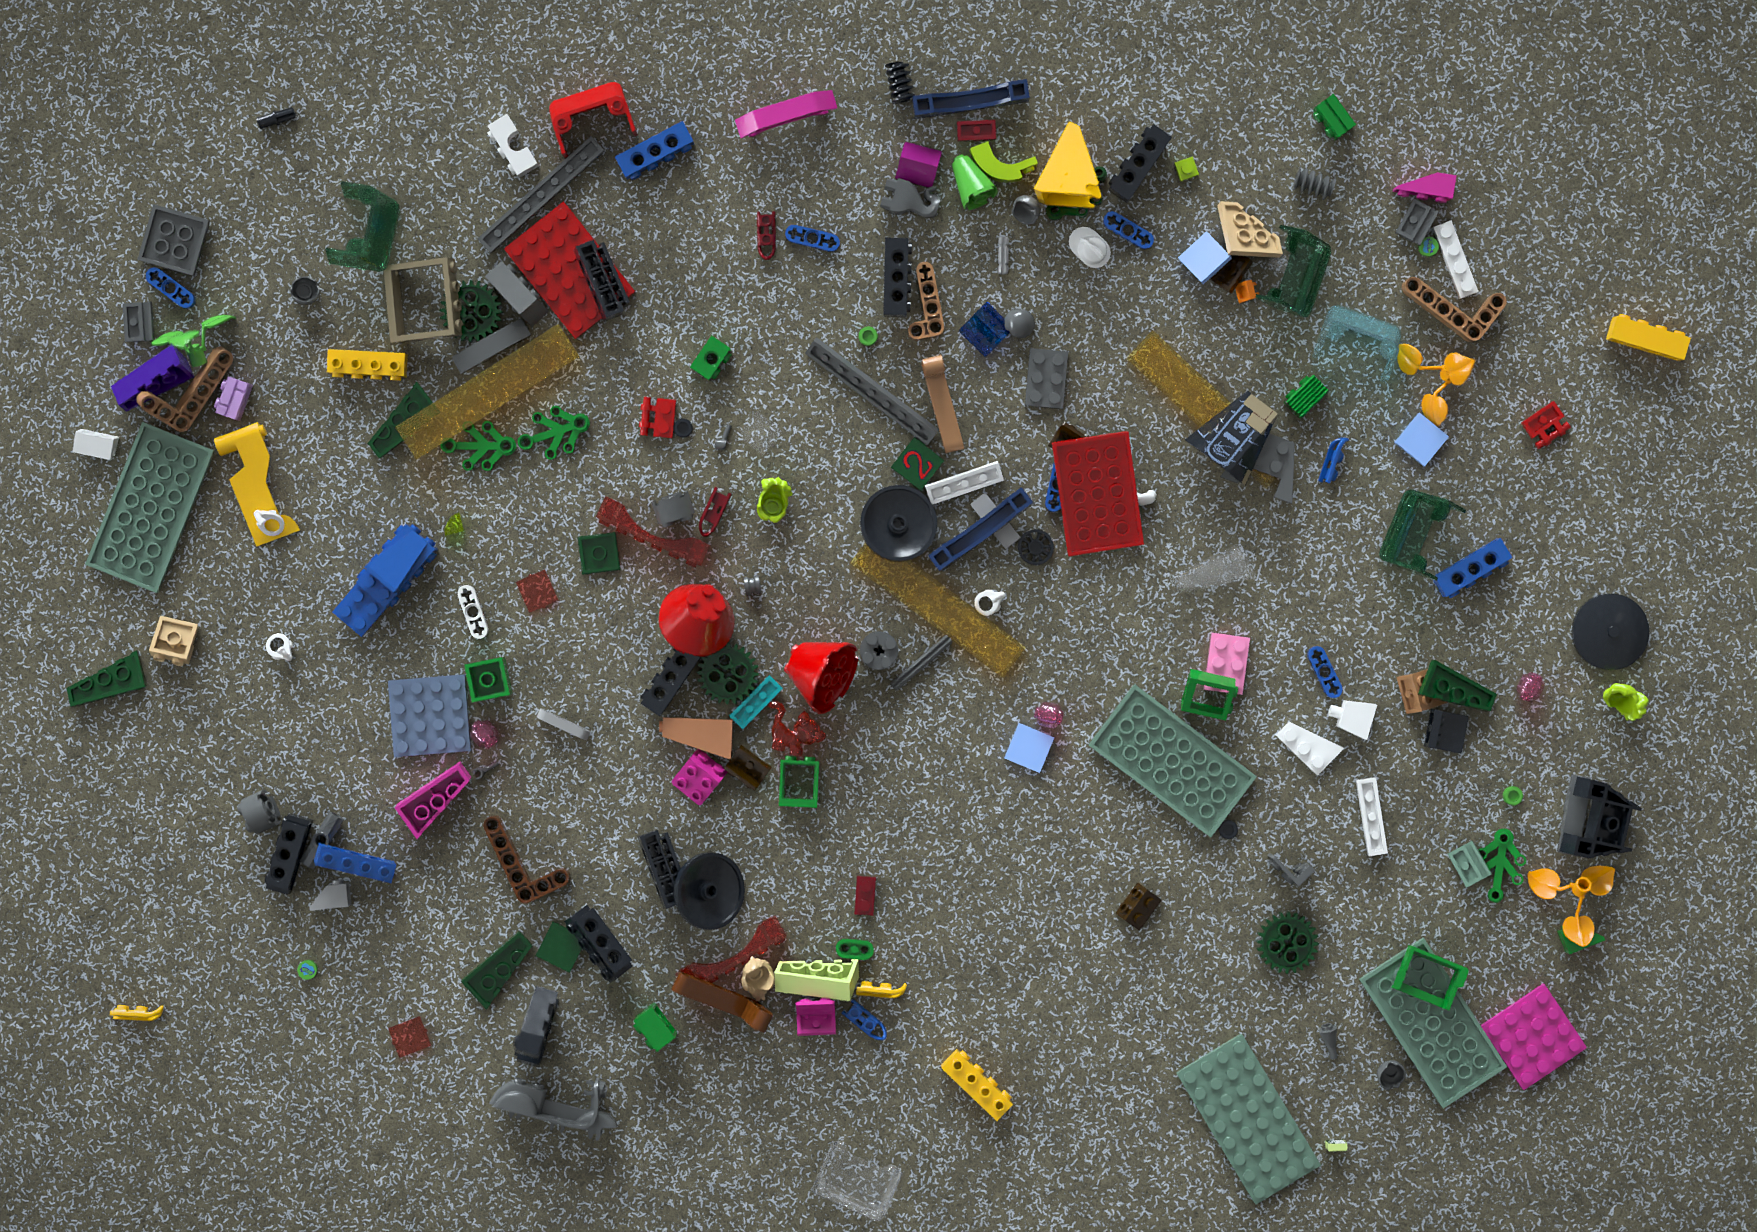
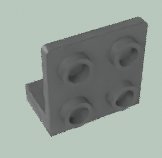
M1271 853L1267 855L1270 858L1269 864L1275 870H1281L1283 872L1281 876L1291 885L1296 884L1300 886L1316 871L1310 864L1306 862L1302 864L1300 862L1292 869L1293 873H1291L1275 855Z

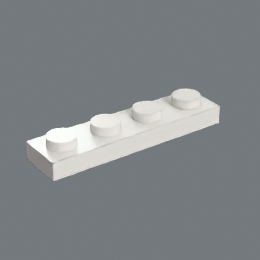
M1450 220L1433 227V232L1459 299L1477 293V286L1452 221Z
M996 461L925 485V488L933 505L1004 481L999 463Z
M1376 777L1356 780L1367 855L1387 854Z

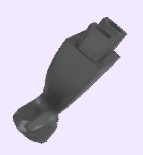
M900 178L898 180L887 179L884 190L894 192L893 199L882 196L880 207L894 215L913 212L923 218H934L937 214L941 196L932 194L937 189V186L927 188L924 191V198L931 203L927 207L923 203L918 190L911 182Z

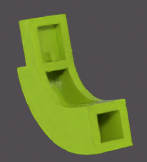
M988 141L970 148V154L974 163L988 178L998 182L1013 183L1021 181L1023 178L1021 172H1024V174L1030 173L1035 170L1034 167L1038 164L1035 156L1016 164L1002 163L993 155Z

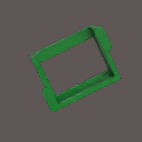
M1408 945L1391 988L1450 1010L1457 989L1464 986L1469 970L1464 966ZM1413 954L1454 970L1444 999L1403 983Z

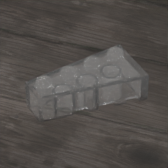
M1237 543L1169 576L1177 593L1257 578L1241 543Z

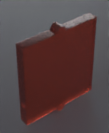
M545 569L533 575L529 574V577L516 582L529 613L539 608H546V605L558 601V597Z
M420 1016L388 1028L393 1040L392 1045H395L399 1058L431 1046L426 1033L427 1029L424 1028Z

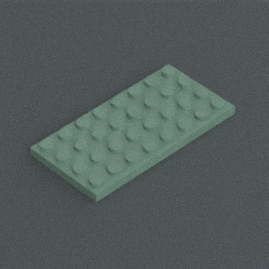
M142 422L85 565L152 592L159 593L215 450Z
M1133 684L1088 744L1210 838L1257 777L1135 684Z
M1424 938L1411 945L1434 954ZM1406 948L1359 978V981L1440 1106L1445 1108L1507 1068V1066L1458 990L1450 1010H1446L1391 988L1405 956ZM1413 954L1403 983L1444 999L1451 979L1442 965Z
M1242 1033L1176 1072L1255 1205L1321 1166Z

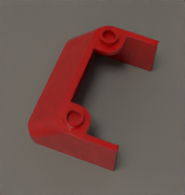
M610 82L555 100L550 104L549 112L561 153L565 159L568 157L561 135L571 130V117L607 105L610 113L615 116L626 114L633 135H638L623 88L619 83Z

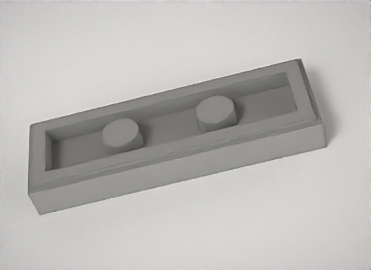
M986 493L970 504L980 518L996 507ZM1010 523L994 533V536L1005 549L1021 538Z

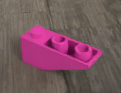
M1437 172L1398 185L1393 189V192H1397V195L1402 197H1409L1410 194L1416 195V198L1420 200L1434 198L1435 202L1447 203V201L1453 199L1457 175Z

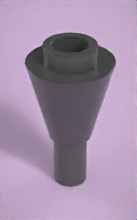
M1332 1023L1323 1024L1318 1029V1032L1328 1048L1330 1059L1338 1058L1335 1047L1337 1026L1332 1025Z

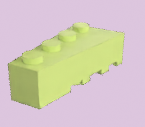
M852 959L851 963H842V960H834V963H822V960H815V962L806 964L805 961H779L774 973L775 992L850 1001L859 979L858 959Z

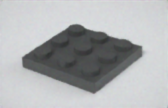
M153 204L137 260L195 276L210 221Z

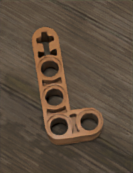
M921 262L916 268V277L925 320L914 322L909 326L908 335L914 341L936 338L944 331L934 269L930 263ZM922 267L930 270L927 273L928 280L932 279V281L921 283V281H924V274L919 272L922 271ZM925 286H931L934 292L931 295H926L923 292ZM930 304L935 305L937 312L934 314L928 313L926 310L927 306ZM937 323L940 325L941 330L934 333L931 331L930 325ZM913 327H920L922 334L914 336L911 330Z

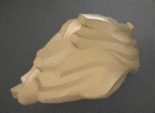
M752 956L743 968L742 986L744 990L749 991L753 998H755V1001L765 1000V994L773 987L775 981L773 969L766 960L754 959Z

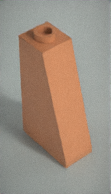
M663 717V721H659V732H662V737L724 758H732V719Z

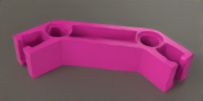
M832 90L818 91L756 109L736 119L735 122L740 138H745L746 136L754 137L766 130L807 117L825 115L828 113V110H835L838 107Z

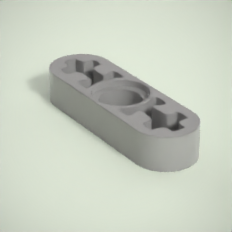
M540 708L536 716L538 719L583 740H587L591 732Z

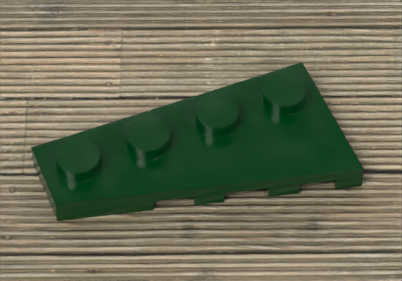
M416 382L367 444L377 457L381 459L435 418L441 411L421 385Z
M139 651L132 652L129 656L115 661L114 664L107 668L104 667L94 675L88 676L66 688L70 707L73 708L147 688Z
M1431 660L1418 692L1420 696L1486 712L1491 711L1497 696L1493 691L1436 660Z
M519 930L464 977L461 983L487 1010L503 985L511 977L513 971L531 949L532 943Z

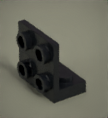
M1431 709L1424 747L1462 753L1469 717Z

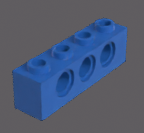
M681 121L615 156L626 179L631 178V180H635L641 176V172L656 169L658 163L673 160L675 154L690 151L694 141L684 122ZM676 139L678 144L676 147L671 148L667 145L668 141ZM659 148L661 153L659 156L654 157L650 154L651 150ZM642 157L644 162L642 165L637 166L634 164V159Z
M1496 538L1431 578L1442 597L1449 596V598H1452L1459 594V589L1464 586L1467 589L1476 584L1475 580L1479 577L1484 579L1493 573L1491 570L1498 567L1501 569L1508 565V560L1513 557L1502 539ZM1488 554L1493 557V562L1490 565L1485 561V557ZM1471 564H1474L1477 568L1476 573L1473 575L1469 572ZM1454 574L1460 576V582L1457 585L1452 581Z
M321 843L318 844L314 863L317 866L387 883H392L396 869L394 861Z

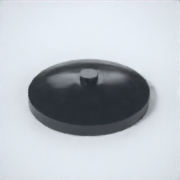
M893 485L880 489L868 499L861 513L860 530L864 542L874 554L888 561L905 562L919 557L929 548L936 535L937 516L933 505L923 493L909 486Z
M1602 594L1589 599L1579 608L1573 619L1571 634L1574 647L1584 661L1599 669L1618 670L1628 667L1640 658L1647 647L1650 630L1647 617L1636 602L1620 594Z
M706 852L695 855L682 866L676 877L674 899L677 910L688 924L698 929L716 930L726 926L737 916L744 900L745 885L741 871L729 857L723 854Z

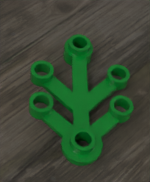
M553 406L550 409L553 417H561L570 422L561 425L544 417L542 413L535 412L532 415L533 422L541 423L551 429L533 436L523 434L518 438V445L524 450H529L533 447L534 443L554 437L550 447L545 451V457L553 460L557 456L556 451L564 434L573 430L568 442L563 445L564 452L568 454L573 453L579 434L587 431L590 427V420L585 414L580 413L573 416L563 411L559 406ZM554 408L560 410L558 415L553 414ZM537 414H540L542 417L540 421H535ZM578 420L584 421L582 427L577 425ZM524 439H529L530 444L528 446L523 445ZM567 444L572 445L571 451H566L565 447ZM550 450L554 452V456L552 458L547 456V453Z
M465 421L462 427L465 432L470 433L478 442H455L452 438H445L441 442V449L445 453H453L455 450H477L469 459L463 461L462 467L466 471L473 470L474 464L489 450L497 451L489 459L482 462L481 466L486 471L492 470L494 464L503 455H512L516 450L515 440L508 436L503 437L490 421L483 422L482 430L486 433L489 432L497 442H489L475 428L474 423L471 421ZM467 423L472 425L471 430H466L465 425ZM487 423L491 425V429L488 431L484 428ZM448 442L453 444L451 449L446 448ZM505 443L510 444V448L508 450H505L503 447ZM468 461L472 463L469 469L465 467V463ZM485 462L491 463L489 469L484 467Z
M1505 828L1499 829L1495 833L1493 842L1484 848L1478 849L1485 852V857H1483L1485 859L1488 853L1499 847L1498 855L1486 863L1489 870L1496 866L1493 888L1488 892L1489 900L1494 903L1500 902L1504 897L1501 889L1504 868L1512 877V882L1515 885H1520L1524 881V877L1516 871L1506 858V848L1515 857L1516 865L1523 866L1527 861L1526 857L1514 846L1513 833ZM1504 834L1508 837L1506 842L1500 840L1501 835ZM1523 857L1524 863L1519 864L1517 858ZM1520 876L1521 882L1516 883L1514 877ZM1494 891L1498 892L1499 898H1493L1492 893Z

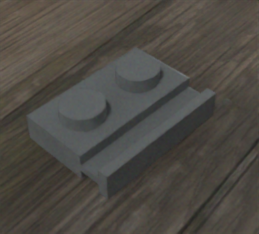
M1414 199L1395 234L1421 246L1439 211Z
M152 302L122 303L125 342L154 341Z

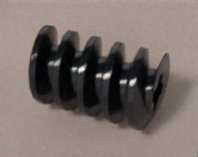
M892 62L885 65L886 68H890L886 71V74L890 76L888 82L893 83L889 86V90L894 91L890 95L892 98H896L892 101V104L908 102L912 96H915V94L909 93L914 87L907 85V83L912 81L911 78H906L911 71L904 69L909 66V63Z

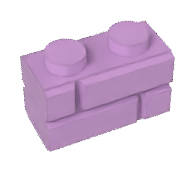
M228 376L227 380L224 379L221 384V397H218L215 401V413L241 421L253 385Z

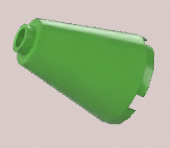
M962 154L954 158L952 168L962 206L965 210L967 207L969 210L979 208L988 203L986 199L990 196L993 199L998 194L997 187L969 156Z

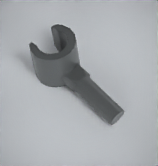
M727 424L722 439L715 440L716 450L725 449L731 425Z
M495 761L483 768L477 767L473 769L472 772L479 770L481 773L475 779L484 777L486 772L499 764Z

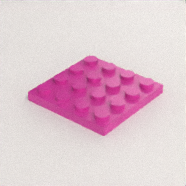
M1541 984L1481 1025L1522 1090L1527 1089L1587 1048L1545 984Z

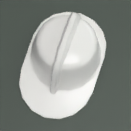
M1080 227L1071 233L1069 237L1070 249L1084 264L1092 268H1099L1108 262L1111 254L1110 247L1098 233L1089 227Z

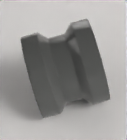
M759 575L753 578L743 577L746 596H750L752 593L762 594Z

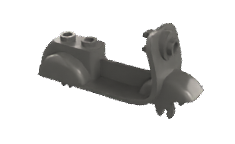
M600 1077L596 1078L595 1082L592 1080L586 1081V1084L592 1086L591 1091L584 1090L583 1092L585 1095H591V1107L589 1109H582L545 1099L548 1089L544 1088L543 1084H528L522 1078H515L503 1084L494 1093L489 1102L495 1108L509 1111L510 1118L517 1113L516 1120L520 1119L521 1115L551 1122L550 1130H553L554 1125L558 1124L561 1126L560 1133L564 1131L565 1126L588 1130L589 1139L596 1134V1141L600 1139L603 1128H617L618 1126L615 1118L610 1113L600 1110L602 1097H606L608 1090L605 1082L601 1081Z

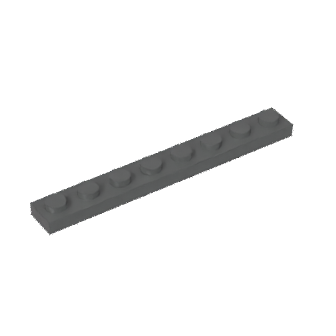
M590 136L477 239L492 254L605 152L604 149Z
M817 337L805 352L806 355L924 444L928 445L939 431L937 427Z

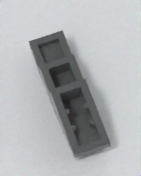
M521 318L454 355L452 360L459 372L463 374L530 337L531 334Z
M1571 774L1563 806L1564 814L1560 827L1561 835L1557 847L1558 853L1568 854L1560 852L1564 833L1582 837L1588 799L1573 795L1577 776L1591 779L1590 777Z

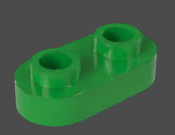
M845 938L837 942L836 953L841 958L867 960L872 957L874 947L867 940ZM848 945L849 950L844 952L841 947ZM866 946L868 948V951L866 953H862L860 950L861 947Z

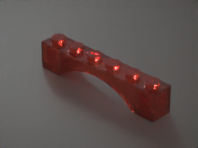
M606 496L596 515L600 519L598 523L607 527L612 524L617 527L616 531L627 535V532L634 535L633 539L644 543L646 540L652 543V548L660 552L663 548L669 551V556L677 560L679 557L686 559V564L694 568L697 565L702 566L711 546L694 537L671 540L654 536L634 522L628 514L625 505Z
M776 914L759 923L750 942L736 955L715 963L692 962L676 971L675 975L677 977L680 971L713 983L719 979L718 975L722 973L727 975L735 970L734 966L741 963L744 965L748 963L751 956L756 953L758 955L765 953L769 950L768 946L773 943L777 946L784 942V937L787 936V933Z

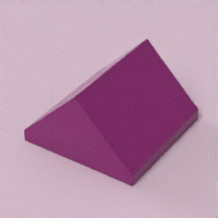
M905 142L895 179L900 178L912 184L927 188L932 187L942 151Z

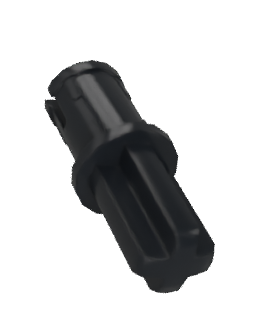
M291 107L277 112L274 110L271 114L257 117L256 119L259 128L263 129L275 124L279 126L281 122L296 118V113Z

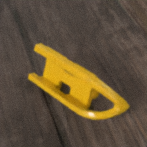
M862 981L861 987H857L856 995L897 998L905 992L907 984L904 983L901 988L891 990L892 985L889 983H881L880 987H873L872 982Z
M118 1005L114 1011H110V1016H113V1019L154 1021L162 1015L164 1007L160 1006L157 1010L148 1012V1007L137 1006L136 1009L129 1010V1006Z

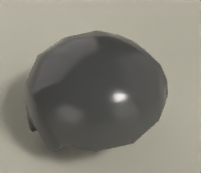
M1028 195L1017 197L1014 201V206L1011 210L1013 216L1022 224L1033 225L1041 213L1038 201Z
M303 276L298 277L292 282L290 294L296 303L311 305L318 299L320 288L316 280Z
M1012 309L1005 317V329L1013 337L1026 338L1035 328V319L1027 310Z
M1388 1060L1378 1067L1376 1076L1380 1086L1390 1091L1391 1088L1400 1087L1401 1083L1405 1080L1406 1071L1399 1062Z

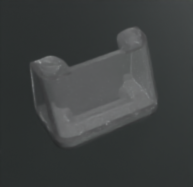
M832 1141L810 1190L814 1194L875 1221H881L888 1211L903 1172L899 1171V1168L894 1165L884 1166L883 1168L848 1153L849 1150L846 1148L847 1145L845 1143Z

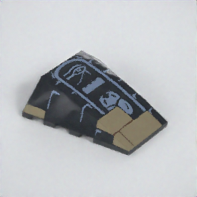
M1246 391L1187 437L1185 441L1222 467L1242 485L1246 486L1278 413L1249 391Z

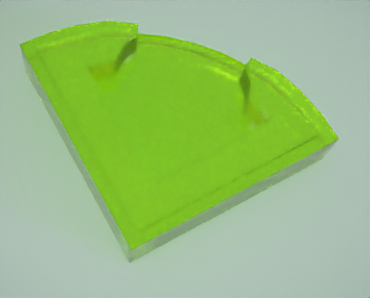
M460 513L454 514L448 520L445 526V536L464 532Z

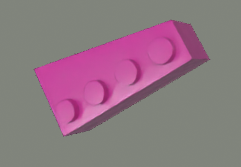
M460 761L397 803L395 806L396 811L416 839L420 837L425 829L429 827L434 819L470 781L471 775Z

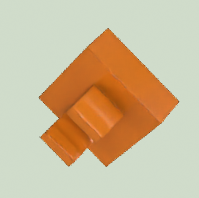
M1252 279L1239 283L1235 288L1239 303L1253 300L1259 295V292L1255 293L1254 286L1257 283L1252 282Z

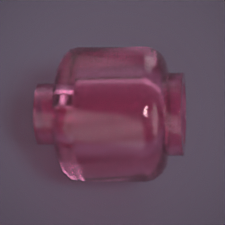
M1533 672L1523 674L1516 688L1520 698L1528 702L1531 699H1539L1545 687L1543 677Z
M1043 702L1040 707H1036L1034 718H1037V723L1040 726L1054 729L1061 725L1064 711L1061 710L1058 704Z
M478 720L471 726L470 737L478 747L489 749L497 743L499 732L489 720Z

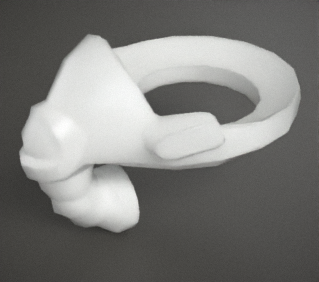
M256 510L254 512L257 526L264 534L276 536L283 531L285 526L284 520L275 510ZM269 519H275L279 522L280 527L277 531H268L265 528V522Z
M990 589L981 592L975 599L974 605L976 610L985 616L998 612L1005 593L994 592ZM984 596L989 597L993 602V606L989 611H983L979 607V600Z
M284 634L272 635L266 643L268 654L275 660H292V641ZM275 638H281L284 641V646L280 647L277 652L272 651L271 642Z

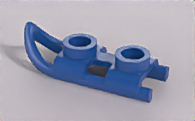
M1337 438L1330 444L1318 479L1319 482H1323V479L1327 483L1336 480L1338 472L1335 467L1337 463L1343 460L1344 454L1341 449L1344 443L1349 441L1348 438ZM1329 461H1332L1330 468H1327Z
M852 999L851 1002L854 1005L847 1013L843 1010L842 1014L871 1038L885 1040L887 1032L882 1022ZM862 1012L867 1014L869 1017L867 1019L861 1015ZM859 1019L863 1024L861 1025L856 1020ZM877 1024L883 1030L882 1037L871 1033Z

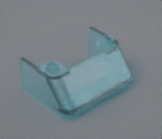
M1334 305L1329 308L1311 357L1316 358L1320 355L1326 338L1331 340L1340 339L1344 335L1345 329L1382 341L1379 353L1384 359H1387L1380 382L1388 381L1399 353L1400 328L1389 322L1341 305Z

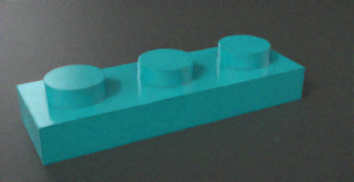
M769 675L729 717L744 729L783 687Z

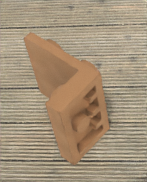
M1428 669L1396 677L1406 714L1422 712L1448 703L1418 695Z

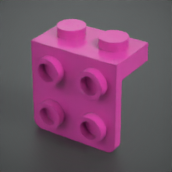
M697 749L674 777L672 784L697 805H702L728 772L711 759L707 753Z
M822 998L819 1001L802 999L800 1002H796L798 1036L836 1034L835 1003L829 998Z

